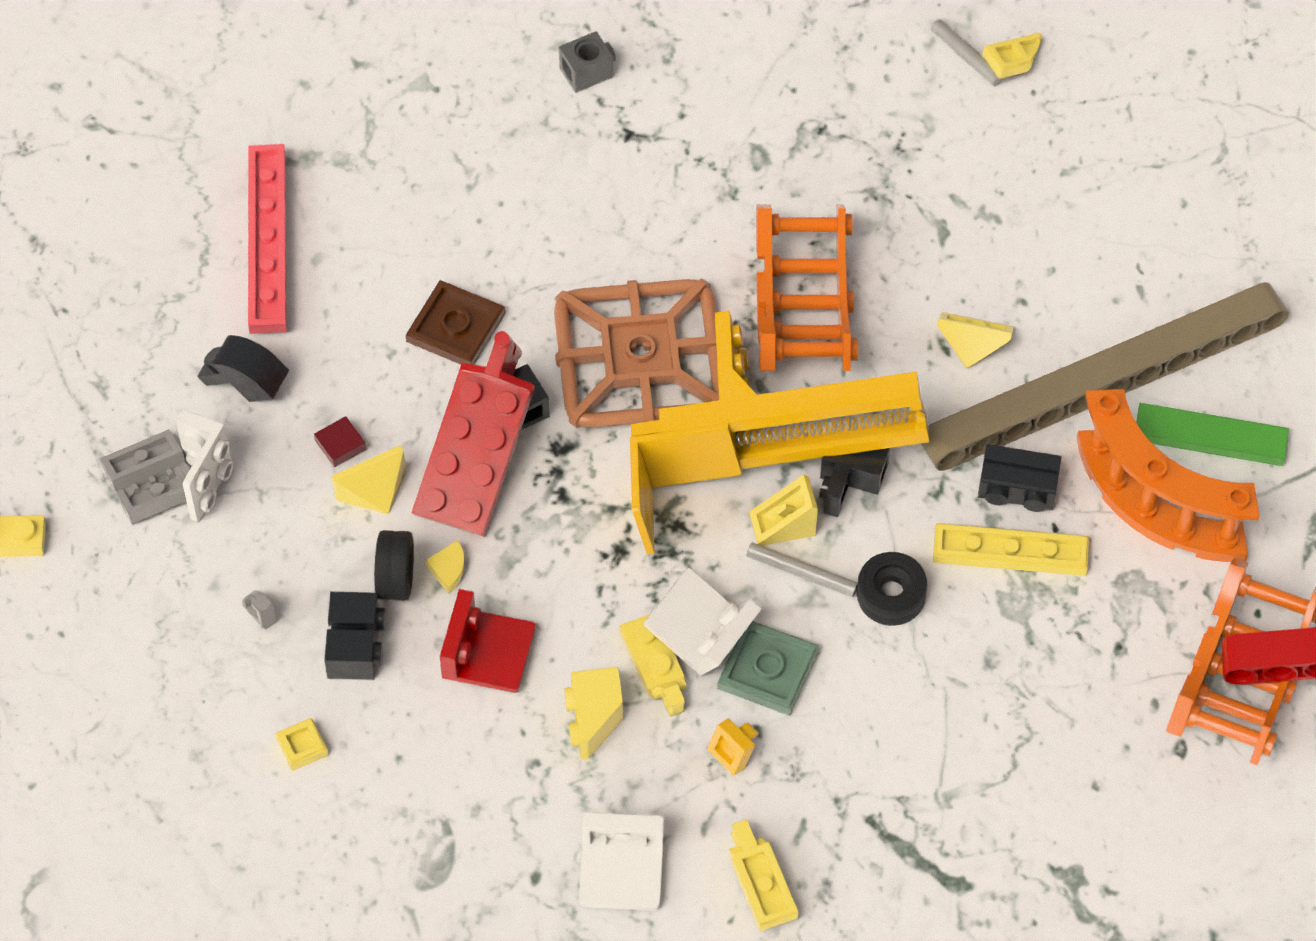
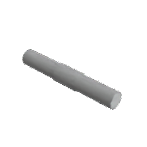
M941 19L933 23L931 30L993 86H997L1003 78H998L980 53Z

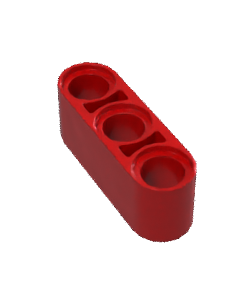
M1316 627L1241 633L1225 637L1222 640L1224 681L1234 685L1316 679Z

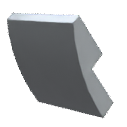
M170 430L100 458L103 469L131 524L186 502L183 481L190 468Z

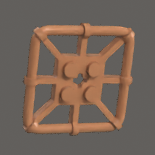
M702 278L699 280L681 279L637 283V280H629L624 285L561 291L555 297L554 318L558 345L555 360L561 372L564 407L569 417V423L576 428L581 426L594 428L659 420V409L683 406L653 407L650 385L676 383L702 402L718 401L719 386L715 312L717 310L715 298L710 289V283ZM684 294L667 313L641 315L639 302L641 297ZM628 299L631 316L605 318L584 302ZM697 301H701L705 337L677 339L675 324ZM572 312L601 332L602 346L573 348L569 313ZM638 345H643L644 350H650L649 353L643 356L632 353ZM705 353L708 355L713 390L681 369L679 355ZM604 362L606 376L579 403L575 366L582 363ZM640 386L642 408L591 413L614 388Z

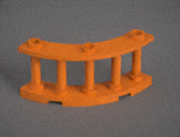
M756 204L757 259H764V272L756 273L760 371H775V361H782L783 357H841L843 371H851V361L858 360V338H851L848 313L854 312V291H847L846 236L852 235L853 221L852 213L846 214L844 204H836V217H779V214H772L771 204ZM779 232H836V259H779V255H772V236H779ZM779 273H837V295H780V291H773V277H779ZM780 309H838V325H781V321H774V313H780ZM783 340H839V342H783Z
M1124 389L1086 391L1087 406L1095 429L1078 431L1076 439L1079 454L1090 480H1094L1102 492V499L1117 516L1148 539L1171 550L1177 547L1196 553L1195 557L1205 560L1232 562L1233 558H1237L1246 562L1248 551L1243 522H1240V520H1259L1260 516L1254 483H1238L1214 479L1179 465L1157 449L1138 427L1129 409ZM1160 497H1162V498H1164V499H1166V500H1168V501H1170V502H1172V503H1174V504L1180 506L1181 509H1179V508H1177V507H1175V506L1169 504L1168 502H1166L1165 500L1161 499ZM1197 512L1213 517L1224 518V521L1212 520L1196 516L1195 514Z
M1233 558L1212 613L1219 616L1216 627L1208 626L1207 632L1204 633L1193 662L1194 666L1178 695L1166 732L1181 737L1186 726L1194 728L1195 725L1255 747L1250 763L1258 765L1262 754L1266 756L1271 754L1277 737L1276 733L1271 732L1281 702L1290 703L1297 681L1248 684L1275 694L1269 712L1209 691L1210 687L1204 685L1207 674L1214 677L1216 673L1223 675L1222 654L1216 652L1221 637L1225 638L1229 635L1264 632L1237 622V617L1230 615L1237 595L1244 597L1247 594L1303 614L1305 616L1300 628H1309L1311 622L1316 623V587L1311 599H1304L1251 580L1252 575L1245 573L1248 562ZM1203 705L1259 725L1262 727L1261 732L1200 709H1202Z

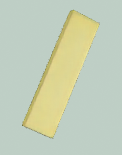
M936 523L933 563L1086 576L1089 536Z

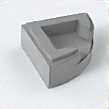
M254 590L242 599V606L262 628L266 630L276 623L273 603L260 591Z

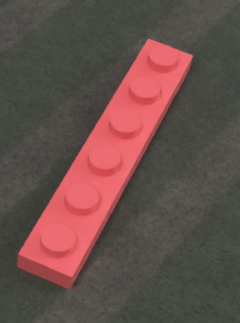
M284 144L248 146V327L250 334L287 332L286 152Z

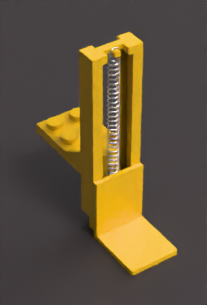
M730 310L715 312L719 400L659 409V420L631 424L632 512L646 554H654L652 488L742 475V469L928 443V422L917 371L757 395L750 388L749 378L744 377L745 370H749L750 366L747 348L740 349V347H743L740 324H733Z

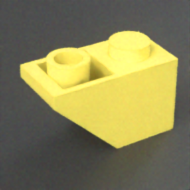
M618 667L571 672V687L564 688L567 711H574L576 722L569 723L571 746H579L581 760L589 759L623 720V700Z

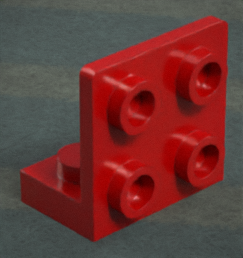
M459 589L439 656L442 678L517 693L535 633V623L481 612L480 608L475 607L474 592Z

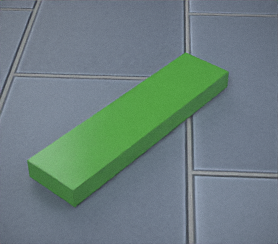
M1139 403L1136 423L1152 444L1277 466L1284 465L1289 428Z

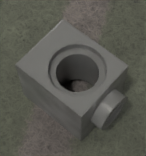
M597 31L559 46V68L575 93L613 78V62L616 61L615 52L609 42H603Z

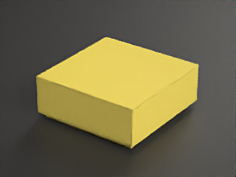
M312 717L275 733L280 748L292 771L328 756V750Z

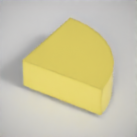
M458 540L426 560V567L448 593L452 592L460 583L465 565L463 549Z

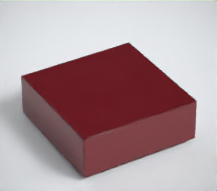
M346 416L314 433L315 442L334 467L366 450L365 441Z

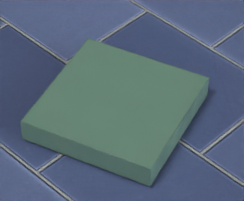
M752 621L736 642L717 682V689L790 716L819 652V645Z

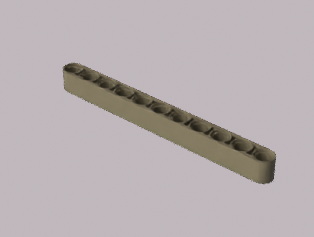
M1263 282L936 421L928 425L929 442L921 443L937 470L945 471L985 454L986 444L1004 446L1088 410L1085 396L1088 390L1124 389L1125 393L1267 333L1283 324L1288 319L1290 312L1270 283Z

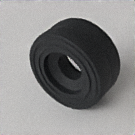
M382 530L379 532L375 552L374 586L375 593H377L380 600H409L414 565L412 532Z
M884 552L877 554L864 564L859 573L857 584L859 606L867 617L879 624L888 626L905 624L913 620L923 609L928 586L926 574L922 566L914 558L904 553ZM893 581L900 584L903 591L899 595L889 596L882 591L881 586L886 582Z

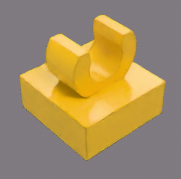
M728 718L717 725L707 750L734 776L745 769L755 747L751 740L756 738L759 733L749 723H745L738 728Z

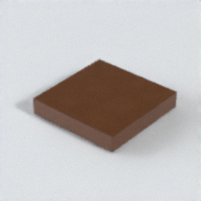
M439 280L406 333V342L460 365L462 362L475 365L506 314L505 306Z

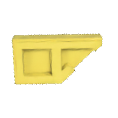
M1036 33L986 45L982 55L999 79L1029 72L1042 35L1041 33Z

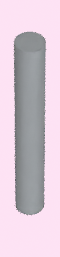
M751 542L747 550L746 556L848 596L854 597L857 591L858 583L756 543Z

